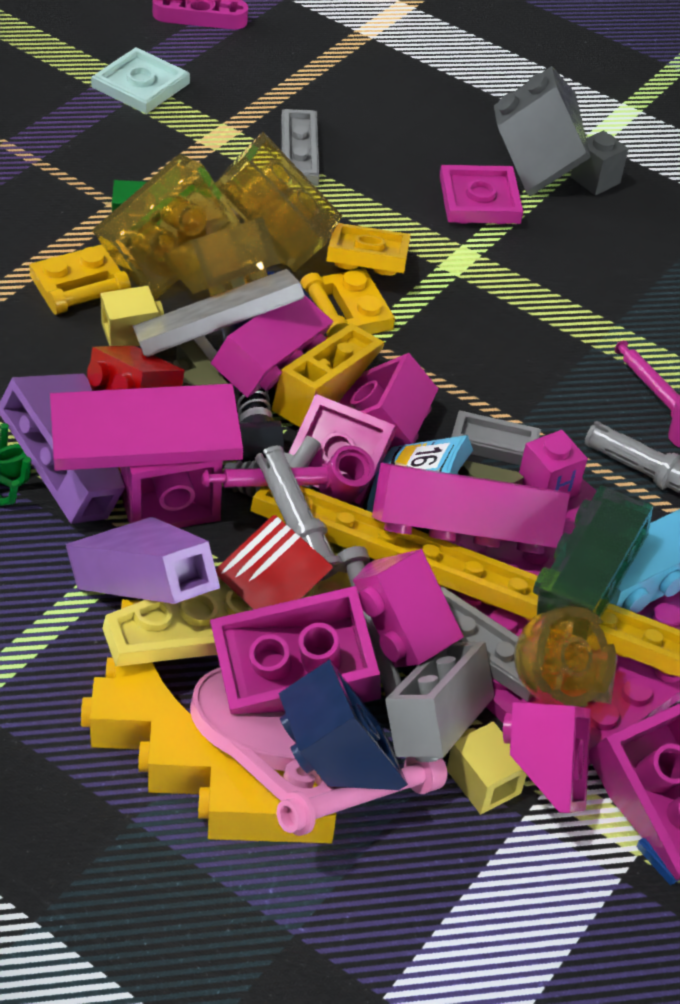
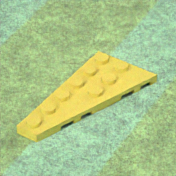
M329 542L335 556L347 549ZM339 571L330 578L318 582L303 598L351 587L348 574ZM218 577L219 589L182 602L171 604L142 600L107 614L102 629L115 666L211 656L218 654L210 620L253 609Z

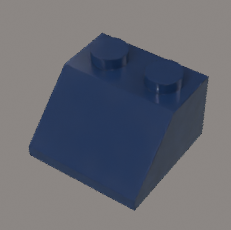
M330 659L278 693L285 710V714L280 717L281 723L295 742L290 747L298 764L307 774L315 770L326 785L330 787L401 790L408 785L382 725Z

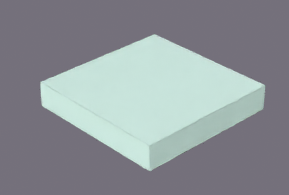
M137 47L91 77L92 88L145 114L190 83L189 72Z

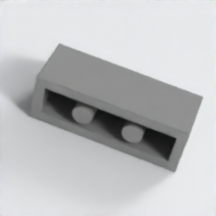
M486 641L456 642L418 665L385 699L396 757H415L419 762H433L442 759L494 698Z

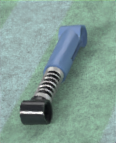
M255 266L215 267L214 295L257 280ZM253 318L223 328V343L228 335ZM235 387V398L243 444V460L241 461L243 463L246 461L252 462L258 453H262L264 458H267L263 450L271 446L278 445L284 450L282 424L280 420H273L268 391L264 392V389L261 388L247 398Z

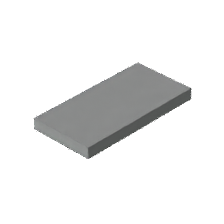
M285 269L133 325L143 355L148 357L303 299L305 295L301 283Z

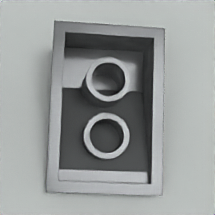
M553 66L542 73L535 74L526 84L513 93L504 95L494 105L497 127L524 189L529 196L540 191L591 157L576 93Z

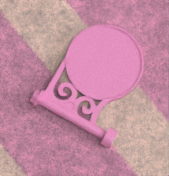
M220 667L200 678L194 688L190 712L195 726L208 741L231 755L281 801L277 806V819L281 828L288 833L302 836L313 830L315 820L408 788H411L418 794H426L442 788L446 783L447 768L443 758L433 762H419L415 757H407L404 768H401L408 785L401 790L327 786L315 770L307 774L295 759L290 748L295 742L288 735L280 720V717L285 712L231 714ZM275 770L284 771L283 777L279 775ZM315 781L318 786L313 788Z

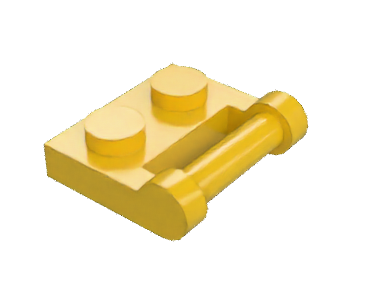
M103 244L29 264L30 277L54 315L67 312L70 306L101 298L100 293L131 288L127 273L119 269Z
M365 268L322 277L316 272L309 273L301 279L300 283L304 295L311 298L313 303L334 321L326 332L328 338L350 323L370 334L394 330L395 317ZM327 295H333L345 318L338 315Z

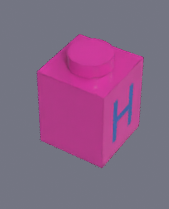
M563 430L527 442L519 473L524 477L522 485L558 490L569 493V498L574 497L579 493L588 458Z

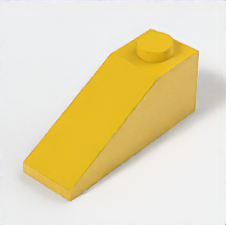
M350 323L281 369L282 374L278 380L271 410L287 419L291 424L301 427L315 394L339 402L380 353L385 342Z

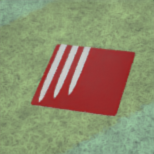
M273 515L216 568V573L227 586L254 610L303 598L332 570L333 566L279 517Z

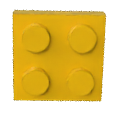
M335 223L328 246L326 261L334 262L337 267L348 270L357 269L359 266L372 268L374 272L387 276L395 275L397 272L404 273L411 234Z

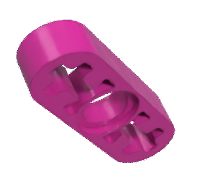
M152 0L153 17L161 22L233 30L244 28L248 23V5L242 0Z

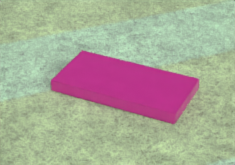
M233 384L50 393L55 471L243 460V444Z

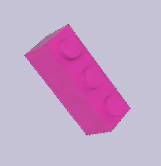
M304 296L301 300L256 316L228 335L210 364L248 398L261 388L265 391L270 390L278 382L282 374V368L325 341L327 338L324 335L334 321L307 296Z

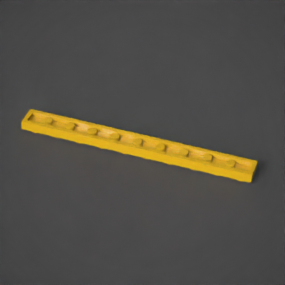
M269 486L261 487L253 496L251 512L268 519L276 515L285 523ZM300 486L314 518H318L325 523L327 527L325 536L329 542L344 548L365 547L369 557L375 560L422 549L441 587L453 589L479 599L487 605L497 606L523 616L528 621L554 628L575 639L585 640L613 651L621 657L634 659L657 668L665 674L680 677L679 629L451 542L429 537V534L412 528L411 534L384 530L385 522L373 518L372 512Z

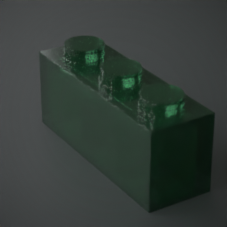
M600 485L591 501L584 499L575 517L574 524L576 527L571 534L565 532L561 536L554 553L555 562L550 569L543 567L536 579L533 593L538 595L537 616L590 638L649 534L653 505Z

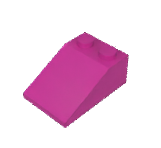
M356 586L210 620L231 714L285 712L278 693L329 659L364 703L381 699L380 672Z
M680 703L607 736L589 749V759L609 798L639 835L647 839L676 880L680 879Z

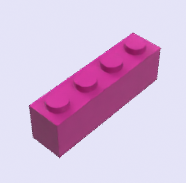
M381 462L372 517L385 522L384 530L390 532L411 534L412 527L430 529L429 537L456 541L457 533L473 535L474 544L500 548L501 540L518 542L516 550L544 554L545 546L561 548L570 494L553 489Z

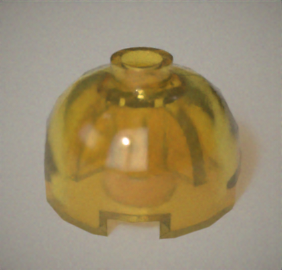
M573 606L557 607L534 616L522 629L514 649V665L518 679L533 697L545 704L585 707L598 693H605L608 690L615 672L616 650L614 644H607L605 634L598 625L604 623L602 619L587 608Z

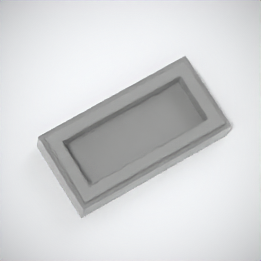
M459 410L451 437L468 435L473 448L472 455L521 466L525 444L538 439L541 429Z

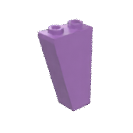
M84 373L12 377L0 401V416L9 425V430L26 456L31 458L32 465L69 522L73 524L108 519L125 489L118 467L54 470L50 393L92 391L88 378Z
M154 517L142 519L65 544L79 590L176 604L220 588L209 541Z

